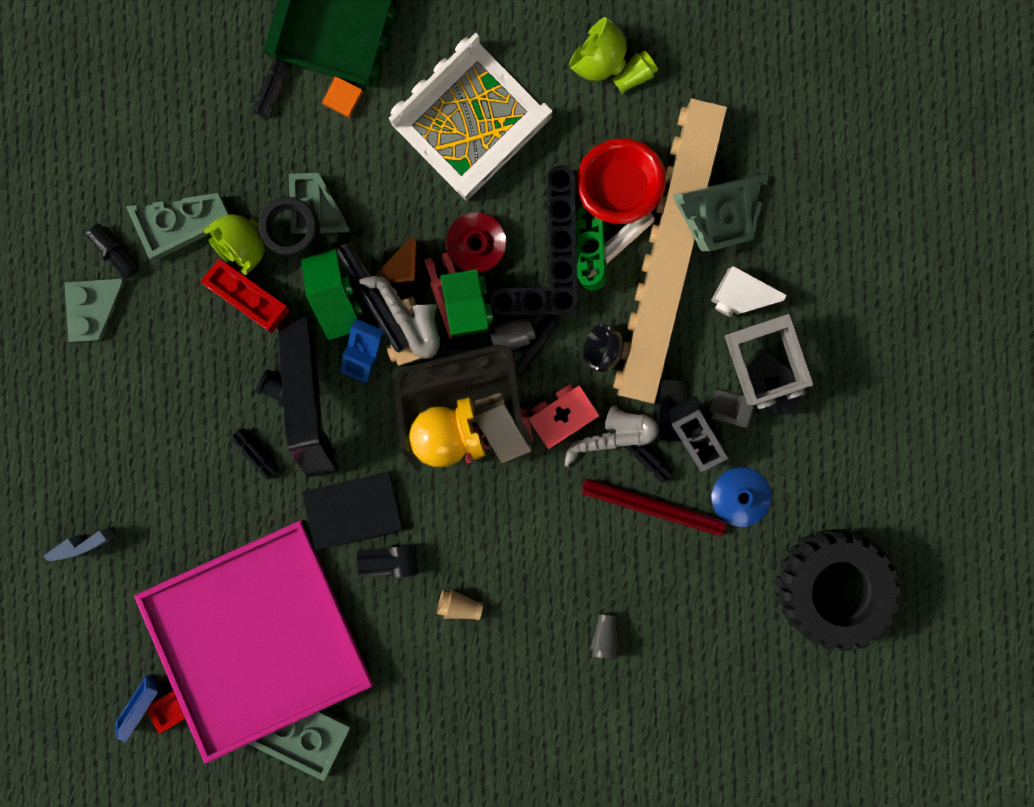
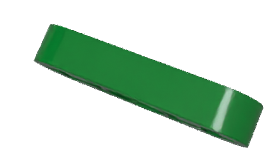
M581 206L576 212L577 277L585 289L594 291L603 287L607 280L605 221L595 217L592 219L593 231H589L585 220L588 219V214L591 213L584 206ZM595 240L599 242V248L594 253L588 254L583 251V247L588 241ZM588 262H593V267L597 273L592 281H589L587 277L590 275V265Z

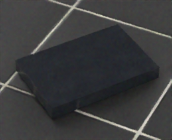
M390 471L302 491L315 550L403 530Z

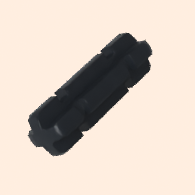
M278 59L273 60L269 69L271 74H267L258 95L260 100H256L253 106V112L262 118L270 116L273 109L271 104H275L284 83L282 78H286L289 71L288 64Z
M244 428L238 429L230 437L232 442L237 447L242 448L240 451L255 468H260L259 472L266 480L273 478L280 471L279 467L273 461L270 462L268 460L270 457L255 440L250 439L251 435Z
M646 445L624 446L630 453L633 452V456L650 472H654V476L660 482L665 483L673 475V471L666 464L663 465L662 460Z

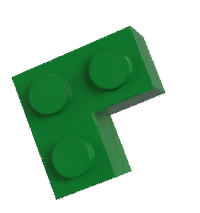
M336 248L302 259L306 297L328 341L350 334L355 320H361L360 317L365 316L359 298L353 299L354 288L349 278L350 274L339 258Z
M477 269L440 275L451 338L487 332L488 325L493 322L490 304H484L483 297L481 296L487 294L484 276L478 277Z

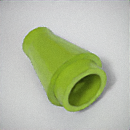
M645 50L640 54L636 52L612 81L623 94L627 90L654 78L653 74L658 71V67Z

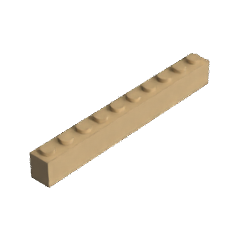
M691 98L687 108H681L677 125L682 126L680 137H674L670 154L675 155L673 166H667L666 184H668L666 195H663L661 202L656 208V213H660L661 216L659 224H653L649 237V242L654 243L651 254L646 253L642 265V271L647 272L644 284L638 283L634 300L640 302L637 313L631 312L627 329L632 330L630 342L624 341V351L621 359H624L625 363L623 371L617 370L613 388L618 389V396L650 404L655 403L695 240L674 200V194L708 187L727 109L725 106Z

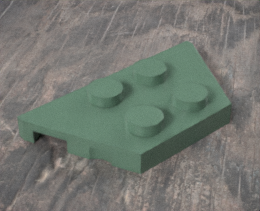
M768 175L753 176L674 194V200L701 251H713L754 239L757 226L756 220L762 206V202L757 200L761 185H767Z

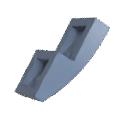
M108 527L97 531L84 542L79 535L67 538L45 554L44 558L47 561L74 557L108 543L116 535Z

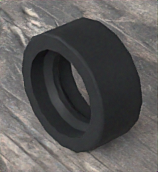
M281 197L271 201L263 209L259 218V233L262 241L272 251L285 257H298L308 253L316 245L320 236V222L317 214L305 202L295 197ZM287 209L300 212L307 222L305 237L294 245L280 243L272 232V223L275 217Z

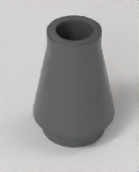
M599 614L590 649H593L592 657L617 658V652H620L616 625L617 616Z

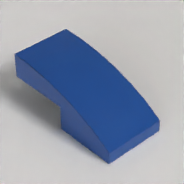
M356 319L351 327L348 346L342 356L340 373L367 384L377 359L384 331Z

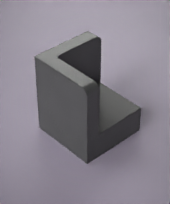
M715 390L708 416L714 420L747 428L753 405H747L744 395Z

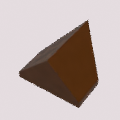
M411 236L375 276L384 277L391 284V287L420 286L418 242Z

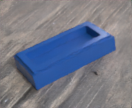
M148 674L144 677L115 722L116 739L126 743L157 695V679Z

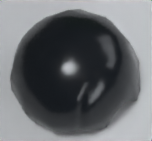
M602 323L593 327L584 345L583 361L588 363L591 369L599 372L610 371L622 358L624 351V342L620 332ZM606 348L605 353H601L599 349Z

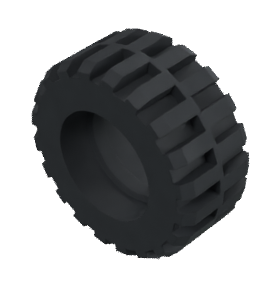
M833 529V532L826 530L817 531L814 537L807 535L800 539L802 543L800 546H792L787 551L790 557L787 562L781 561L779 568L783 570L782 575L776 576L775 585L780 589V593H776L777 601L783 607L781 611L784 617L807 640L832 651L835 647L842 652L852 651L853 645L860 649L869 646L868 640L870 638L878 641L884 636L881 630L885 626L892 627L895 620L891 616L894 611L899 612L901 603L896 601V596L902 595V585L895 581L900 576L897 567L890 564L892 559L886 552L880 550L877 544L856 534ZM841 561L850 563L859 570L862 576L863 591L859 602L851 611L841 616L830 617L820 613L814 606L812 598L813 585L817 576L823 569L833 563Z

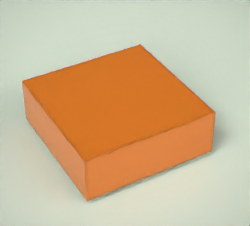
M335 76L322 104L350 118L363 91Z

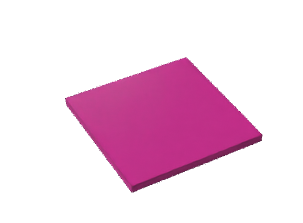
M302 520L134 595L204 764L374 685Z

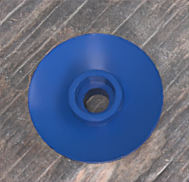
M744 467L734 468L723 473L716 481L712 490V504L717 515L726 523L737 527H747L759 522L767 514L771 505V490L766 479L757 471ZM745 492L748 494V501L742 504L739 502L738 497L741 493Z

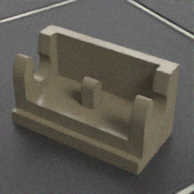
M497 393L485 399L476 400L473 417L500 462L504 463L531 452L532 446L528 442V437L523 435L508 410L502 393Z

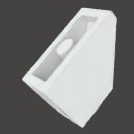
M732 266L727 270L711 301L717 304L716 310L731 317L733 313L739 315L784 301L786 295Z

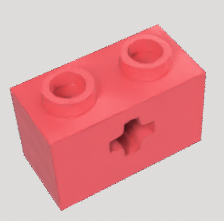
M569 384L555 393L558 397L557 400L549 405L546 401H543L530 410L533 416L528 419L548 449L599 417L580 385L573 389L572 385ZM559 406L562 409L568 408L570 410V413L567 414L568 421L565 423L562 420L555 421L553 418L557 414L555 409Z

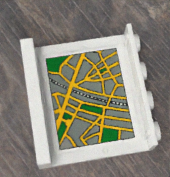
M476 33L470 39L465 37L455 48L456 52L448 60L446 58L442 59L434 68V74L427 81L425 79L421 80L413 88V95L405 102L403 100L398 102L391 110V116L389 117L392 126L466 201L552 118V110L545 103L540 106L481 46L479 36Z

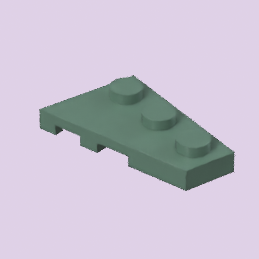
M219 193L187 197L181 201L167 203L164 201L153 202L152 205L140 207L137 205L126 206L146 253L152 261H156L211 234H205L204 229L217 218L230 214L223 197Z

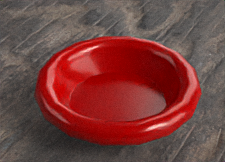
M630 138L609 139L594 146L582 159L576 174L577 194L584 208L597 219L611 224L634 223L648 216L661 202L666 189L665 167L658 154L645 143Z

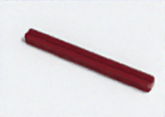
M585 479L581 492L583 495L713 535L723 536L726 529V522L724 520L594 480Z

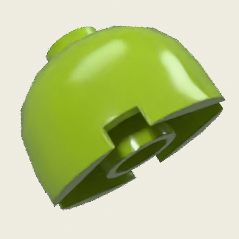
M603 17L588 31L590 34L589 38L585 41L582 48L580 45L578 46L569 63L570 69L576 74L596 82L607 79L611 74L617 76L626 64V60L623 59L627 51L626 38L623 31L614 22Z
M228 214L217 218L204 229L205 234L211 233L213 236L208 241L214 250L226 262L227 258L233 262L235 261L241 267L237 271L240 274L246 276L262 260L265 252V243L262 241L259 233V224L254 219L248 221L243 216Z

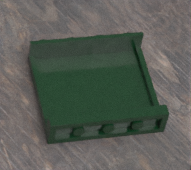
M278 0L263 51L269 59H278L292 66L334 78L336 76L344 81L372 88L374 80L379 81L381 78L383 64L379 62L382 52L387 53L389 50L391 34H388L390 24L397 22L400 6L396 5L397 0Z

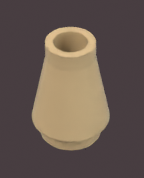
M450 589L449 592H441L437 614L443 615L444 619L479 620L482 614L483 603Z

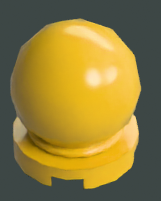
M470 398L457 400L458 407L455 410L446 406L431 407L417 416L411 425L409 441L413 453L422 463L432 467H450L460 462L466 452L468 454L471 453L473 460L486 456L483 437L475 433L472 424L476 421L473 417L474 406Z

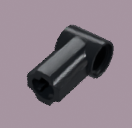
M409 543V546L398 547V544L390 545L389 548L358 550L356 565L359 577L379 575L409 577L417 575L416 544Z

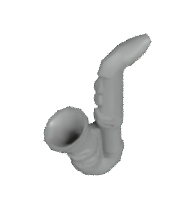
M373 276L359 280L360 284L369 288L379 289L394 319L400 325L409 342V347L416 356L427 359L437 354L440 348V336L435 323L437 304L411 306L415 315L411 317L407 307L402 305V300L397 295V291L391 287V284L384 277Z
M614 405L607 414L605 428L606 430L614 429L616 433L603 434V437L599 435L592 438L586 437L582 441L578 440L571 443L566 453L565 466L569 467L576 460L580 452L614 449L619 446H642L651 443L658 436V424L651 417L644 414L625 413Z

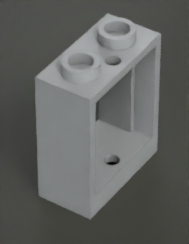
M790 314L724 336L747 405L757 404L758 409H762L776 404L775 398L786 395L787 399L804 395L806 394L804 388L813 385ZM779 331L796 381L756 394L739 344Z

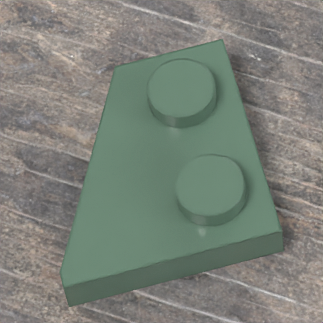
M319 173L289 174L290 197H295L305 202L317 214L320 222V235L350 234L347 222ZM290 210V227L293 236L306 235L307 232L306 219L296 210Z
M125 279L65 282L69 342L102 341L107 329V322L115 310L116 300L121 289L124 288Z

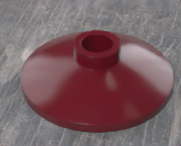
M474 212L459 217L452 223L446 236V249L450 259L457 267L464 271L477 269V273L492 269L500 262L506 248L505 233L501 225L493 217L484 213ZM474 239L481 240V248L473 249L471 241Z

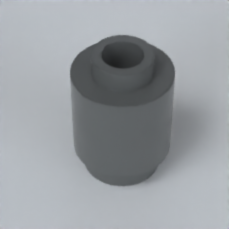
M518 316L494 324L495 331L490 332L495 350L501 348L503 353L529 345V341L536 339L529 316L524 318Z

